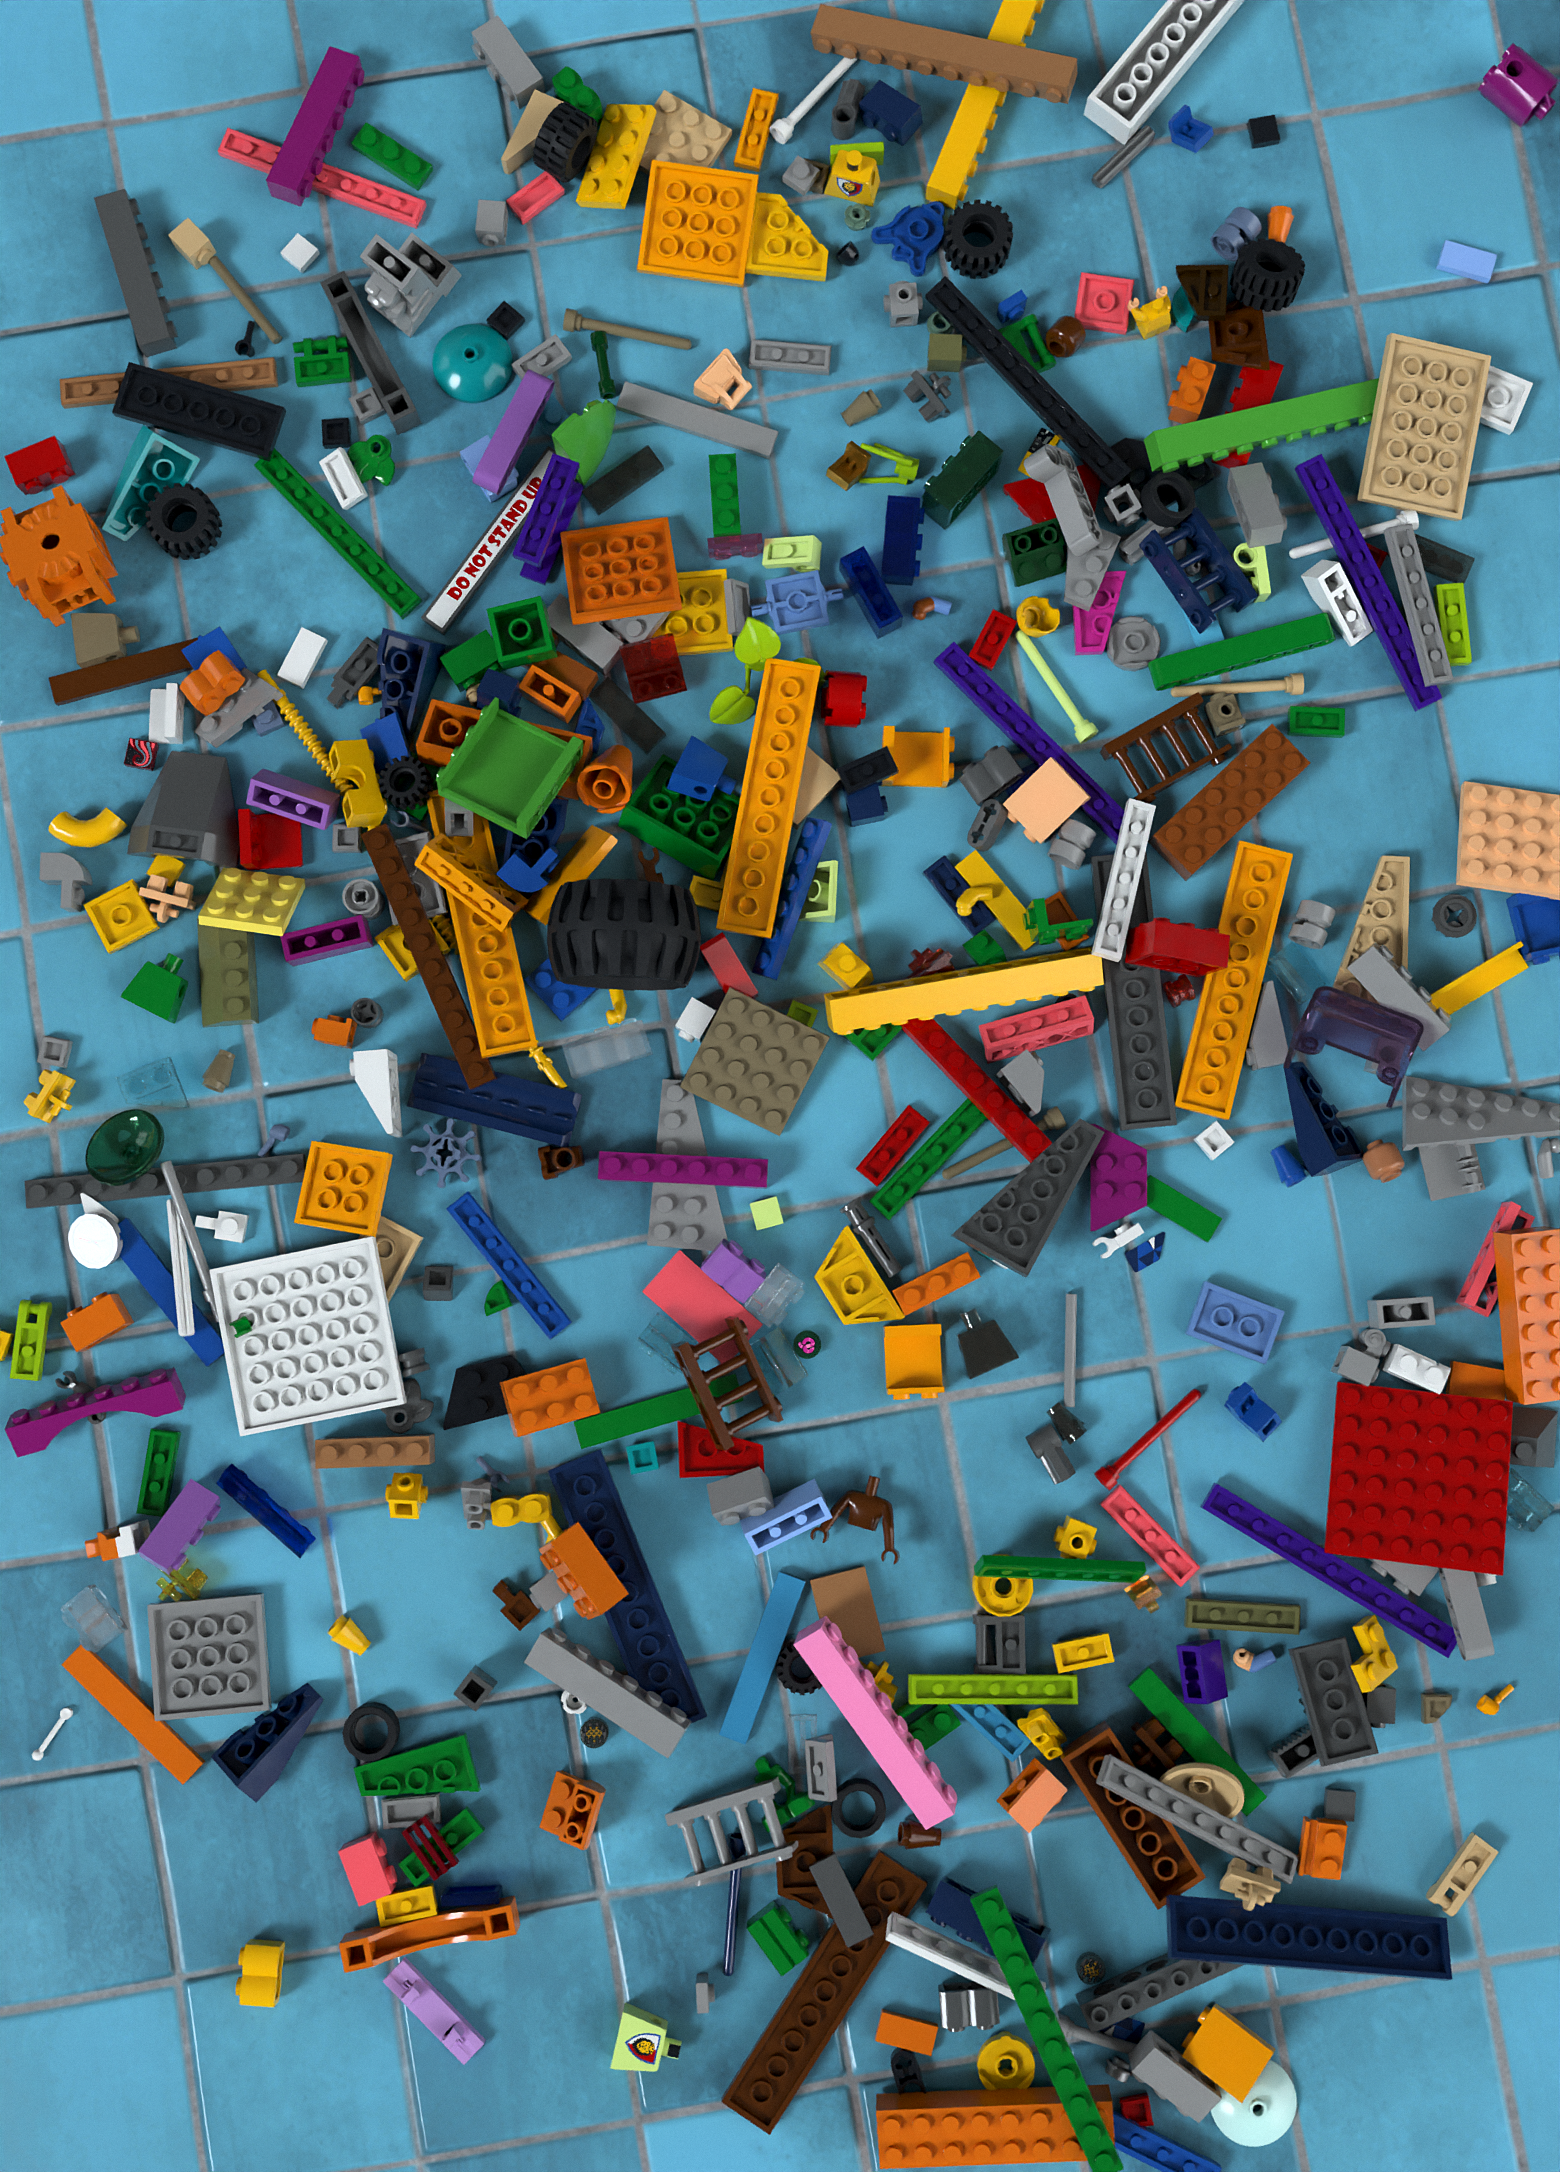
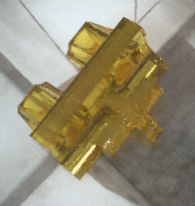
M186 1558L182 1566L177 1571L173 1569L169 1575L160 1570L172 1582L168 1583L163 1577L156 1582L163 1590L158 1598L164 1601L170 1596L178 1602L183 1597L176 1590L179 1587L192 1600H196L201 1596L200 1591L208 1581V1577L198 1568L187 1579L179 1572L189 1562Z

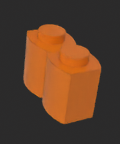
M218 650L210 654L202 662L199 669L190 673L182 681L179 688L198 711L208 716L219 709L226 697L239 690L245 681V677L233 662Z

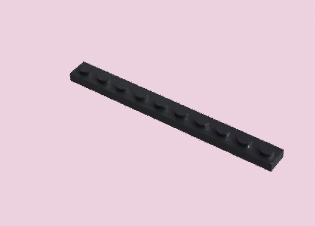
M946 276L926 294L925 299L962 335L968 344L1109 491L1118 486L1131 473L1132 470Z

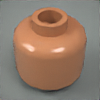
M1379 1139L1367 1145L1368 1151L1363 1154V1163L1372 1179L1385 1183L1402 1174L1401 1170L1405 1163L1395 1143H1384L1382 1139Z

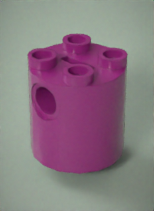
M1513 43L1503 54V60L1499 65H1493L1483 77L1484 81L1478 90L1483 97L1521 128L1533 116L1541 121L1556 103L1550 95L1560 80L1520 46L1517 47Z

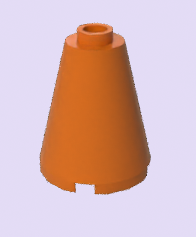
M613 745L580 772L576 786L578 795L585 805L597 808V812L615 813L626 806L632 795L633 755L631 751L623 745Z

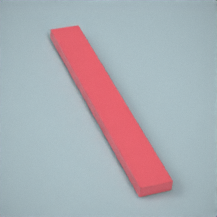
M227 128L218 153L221 157L269 174L281 147ZM323 163L321 173L315 176L312 183L313 191L417 229L427 206L425 200Z

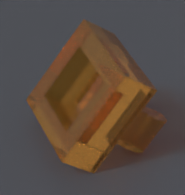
M1148 1574L1124 1589L1138 1610L1145 1607L1151 1614L1160 1608L1155 1599L1162 1596V1593Z

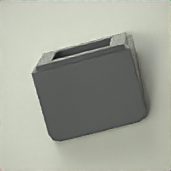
M425 1266L422 1291L426 1301H452L453 1266Z

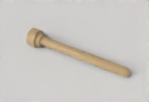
M1290 673L1289 676H1285L1281 680L1175 686L1171 689V695L1173 697H1190L1197 692L1201 696L1215 695L1220 692L1237 694L1283 690L1285 693H1290V695H1303L1304 676L1303 673Z

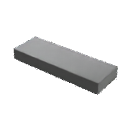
M751 339L749 369L829 376L831 346Z

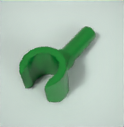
M243 1316L229 1323V1325L235 1328L237 1334L234 1336L239 1338L252 1331L251 1326H253V1323Z

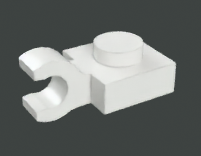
M219 1211L218 1219L197 1215L195 1227L215 1230L214 1238L244 1243L249 1216Z
M1126 1222L1114 1230L1117 1235L1112 1238L1099 1237L1092 1242L1093 1246L1099 1243H1104L1107 1246L1106 1252L1100 1255L1101 1259L1108 1258L1116 1249L1143 1234L1144 1231L1139 1223L1130 1225L1129 1222Z

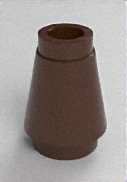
M909 1819L906 1822L899 1823L897 1836L899 1846H905V1849L940 1846L942 1837L940 1828L932 1826L925 1830L921 1823Z

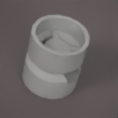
M1067 819L1057 833L1060 839H1054L1047 855L1064 867L1079 870L1086 856L1083 850L1090 848L1096 833L1078 821Z
M355 879L349 882L343 890V903L354 916L362 915L370 921L382 914L385 908L384 895L372 882L367 879Z
M1302 900L1296 913V917L1299 920L1293 922L1288 938L1304 947L1322 949L1328 935L1325 928L1331 927L1336 913L1335 910L1320 902Z

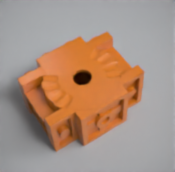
M62 485L52 489L54 499L16 514L11 507L0 511L4 520L1 523V527L5 535L0 536L2 547L0 549V556L5 565H8L10 571L7 572L8 578L14 588L19 587L26 602L30 601L33 606L39 609L44 619L49 618L55 627L66 623L63 614L98 599H102L106 605L116 602L108 579L118 575L102 531L81 503L75 504Z

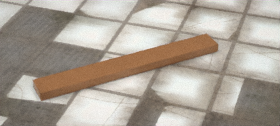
M274 357L155 369L231 392L278 387L277 366ZM125 372L59 379L61 405L64 409L115 404Z

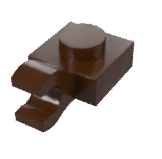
M653 848L654 857L651 860L644 859L642 851L638 852V858L643 865L646 880L664 883L662 872L656 873L655 866L660 859L657 848Z
M503 1580L492 1590L505 1603L500 1612L519 1631L541 1611V1608L538 1609L522 1589L514 1594Z

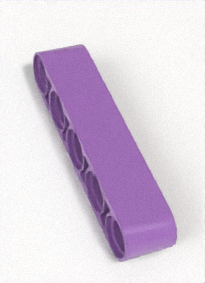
M528 369L475 470L472 480L474 484L497 495L501 493L552 394L555 384L554 380Z

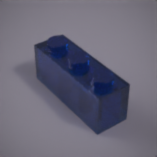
M888 495L880 583L913 586L914 577H919L921 560H916V550L921 551L923 534H918V524L923 525L925 508L920 507V498Z
M863 546L840 558L839 571L877 639L902 627L903 615L865 547Z

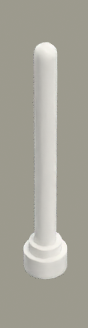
M844 57L787 118L777 119L770 127V133L773 138L780 144H785L792 137L796 123L851 67L857 58L848 59Z
M1404 510L1401 511L1400 515L1396 516V519L1359 530L1364 539L1383 534L1385 529L1393 526L1412 524L1413 530H1417L1419 528V519L1416 511ZM1329 538L1292 548L1289 551V556L1292 559L1331 549L1333 546Z

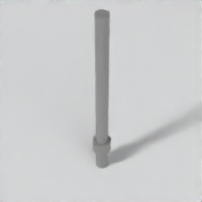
M170 1160L161 1163L160 1166L204 1288L202 1292L205 1302H209L215 1322L217 1323L219 1320L209 1267Z

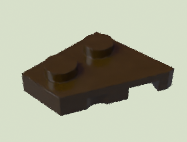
M1229 264L1176 265V276L1198 321H1225Z

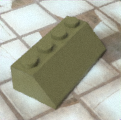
M197 918L202 1026L206 1028L259 1024L254 932L199 925V918Z

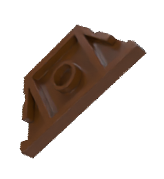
M1236 299L1226 306L1225 321H1208L1213 361L1265 371L1270 370L1263 310H1256L1254 307L1246 306L1243 304L1244 302L1240 303Z
M831 1802L782 1828L785 1842L789 1843L797 1840L799 1846L792 1852L793 1856L791 1858L776 1862L778 1895L789 1900L798 1901L800 1905L809 1909L813 1908L826 1914L828 1918L834 1919L809 1868V1864L833 1853Z

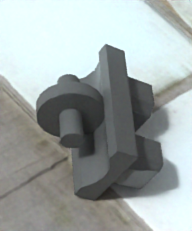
M918 370L914 371L911 374L913 380L903 390L913 403L924 394L929 401L918 411L928 423L940 415L944 418L947 417L951 412L939 398L938 394L941 393L944 399L950 397L951 393L947 387L950 385L951 379L948 376L939 378L936 373H933L929 377L933 383L930 386Z

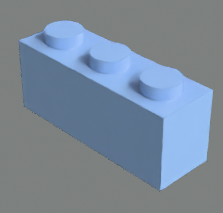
M814 1478L774 1498L775 1508L767 1510L760 1516H750L741 1519L740 1523L743 1533L756 1556L831 1519L832 1515L826 1499Z

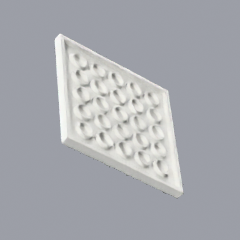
M372 1236L209 1270L240 1436L407 1403L376 1237ZM245 1316L253 1323V1326H251L252 1331L236 1338L234 1335L237 1332L229 1323Z

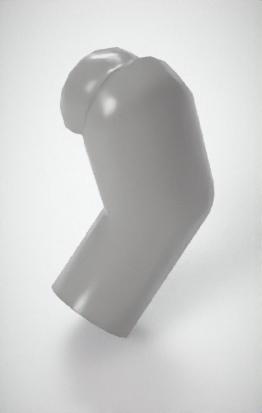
M1548 1137L1542 1141L1537 1163L1539 1176L1542 1179L1554 1177L1551 1153L1560 1152V1139L1558 1138L1549 1139Z

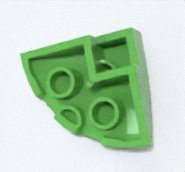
M597 399L587 403L581 416L573 413L551 434L556 454L579 463L580 468L575 480L584 486L593 476L604 458L614 429L616 408L607 399L604 400L603 404Z

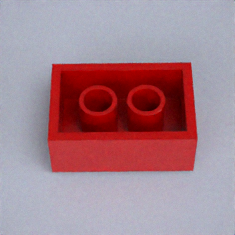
M1156 917L1151 922L1140 923L1138 927L1128 930L1125 963L1201 977L1227 968L1230 935L1221 934L1219 929L1216 928L1198 929L1192 923L1174 924L1170 923L1168 918Z

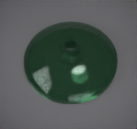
M140 1109L126 1110L110 1117L95 1131L87 1146L85 1161L89 1173L100 1183L109 1186L125 1185L142 1177L153 1167L163 1149L164 1130L160 1121L151 1113Z

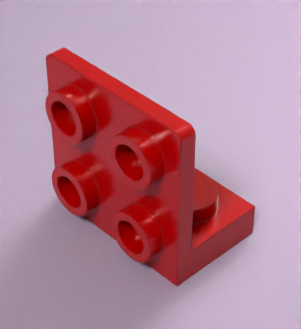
M238 809L240 864L247 870L303 866L301 822L275 813L256 815L250 809Z

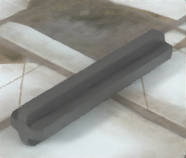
M1148 125L1144 126L1093 174V184L1099 189L1103 188L1154 139L1155 131Z

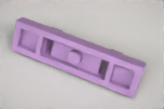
M406 1957L384 1978L383 1982L463 2065L485 2044L486 2039ZM454 2024V2026H453L452 2030L450 2031V2033L447 2034L446 2032H447V2031L449 2030V2028Z

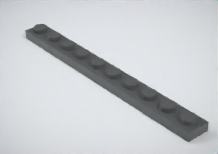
M305 1154L181 1165L173 1166L182 1193L188 1194L303 1182L306 1169ZM161 1167L25 1181L26 1209L82 1204L81 1193L86 1194L97 1202L171 1195Z

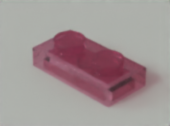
M762 533L707 538L709 558H715L716 560H727L735 555L750 558L757 556L758 553H763Z

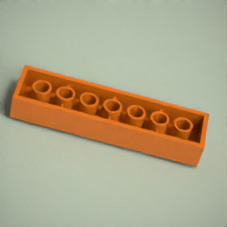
M1109 2084L1087 2085L1115 2145L1113 2105ZM1055 2087L926 2092V2094L924 2092H908L901 2095L899 2093L876 2094L880 2169L1088 2161Z

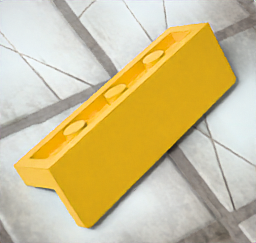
M1519 941L1430 993L1432 997L1430 1002L1437 1009L1442 1007L1450 1015L1529 967L1518 951L1519 948L1524 946L1523 943Z

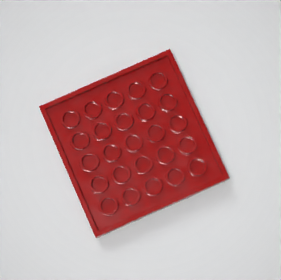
M1337 1382L1324 1553L1503 1576L1513 1401L1437 1394L1371 1385L1368 1387L1362 1384Z

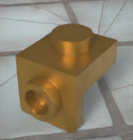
M850 441L846 446L845 453L827 469L826 476L845 491H848L866 474L871 455L856 443Z

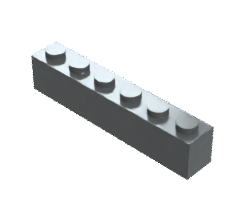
M125 189L95 197L96 207L138 346L146 358L177 349L174 338L178 337V333L173 321H169L167 313H170L171 310L166 297L161 296L159 290L163 288L159 273L157 271L154 272L152 264L156 263L151 248L146 247L145 244L148 234L143 222L139 223L137 215H140L141 211L136 199H131Z

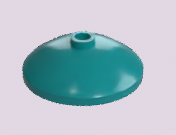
M465 324L447 332L438 342L432 359L434 376L441 389L453 399L464 403H481L496 397L505 389L513 372V356L507 341L496 330L481 324ZM468 353L475 354L472 358H466Z

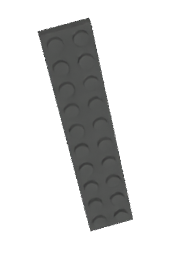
M1146 852L1128 930L1138 927L1140 923L1151 922L1154 918ZM1114 854L1092 856L1090 858L1097 927ZM1127 931L1121 960L1115 962L1102 958L1120 1131L1175 1126L1177 1125L1160 970L1125 963Z

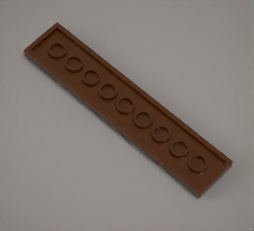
M878 1849L853 1889L874 1935L847 1947L835 1920L832 1922L721 2097L723 2104L767 2134H771L891 1942L885 1940L889 1915L893 1911L907 1918L928 1885L925 1879Z

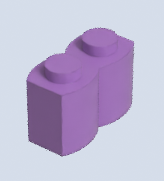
M723 1238L702 1262L700 1269L713 1281L721 1285L735 1299L744 1304L765 1280V1267L756 1258L749 1259L742 1253L744 1251L737 1242L733 1240L729 1242Z

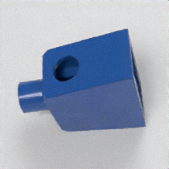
M691 736L672 772L667 789L707 802L711 800L716 789L731 795L738 780L724 774L728 763L727 757L696 737Z

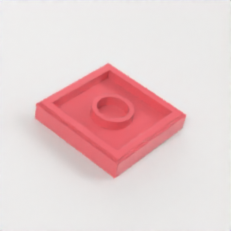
M1081 272L1074 318L1082 323L1084 329L1126 335L1130 313L1127 306L1129 300L1132 299L1134 280Z

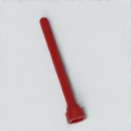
M1198 1389L1191 1390L1111 1466L1107 1465L1105 1468L1103 1466L1099 1468L1094 1475L1100 1483L1110 1491L1118 1483L1116 1481L1120 1477L1118 1474L1199 1400L1201 1392Z

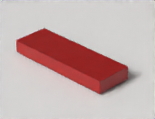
M908 1105L857 1166L856 1170L877 1187L930 1122Z

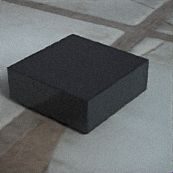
M1275 115L1248 120L1247 127L1252 149L1279 144L1280 136Z
M503 301L486 321L489 326L508 341L525 322V319L506 301Z
M349 418L322 419L324 449L351 447V424Z

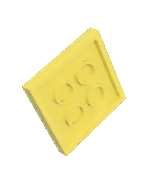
M223 867L198 915L199 925L283 936L305 890V879Z

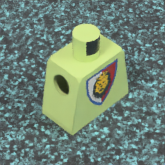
M625 2003L610 2068L616 2070L658 2071L661 2056L678 2059L682 2041L665 2037L668 2025L667 2020Z

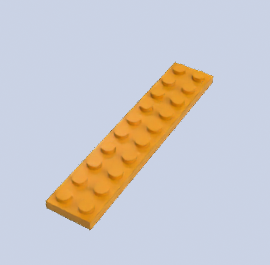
M775 658L766 659L717 919V930L767 939L772 937L821 666Z
M438 790L428 791L427 793L431 797L429 800L426 799L434 838L440 833L445 835V799L438 795ZM473 812V836L446 837L496 874L499 869L488 819ZM441 844L438 845L442 850L449 852ZM461 863L464 867L471 869L468 865ZM483 880L487 885L493 886L490 882ZM446 890L481 1057L487 1058L537 1048L511 923L506 930L500 932Z
M1241 840L1237 842L1216 928L1219 929V933L1230 935L1228 966L1226 969L1207 974L1204 977L1174 1100L1175 1107L1223 1120H1229L1291 866L1293 857L1291 853Z

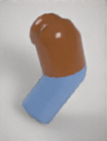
M934 596L925 597L913 604L912 616L915 619L924 620L926 614L931 611L948 616L952 602Z

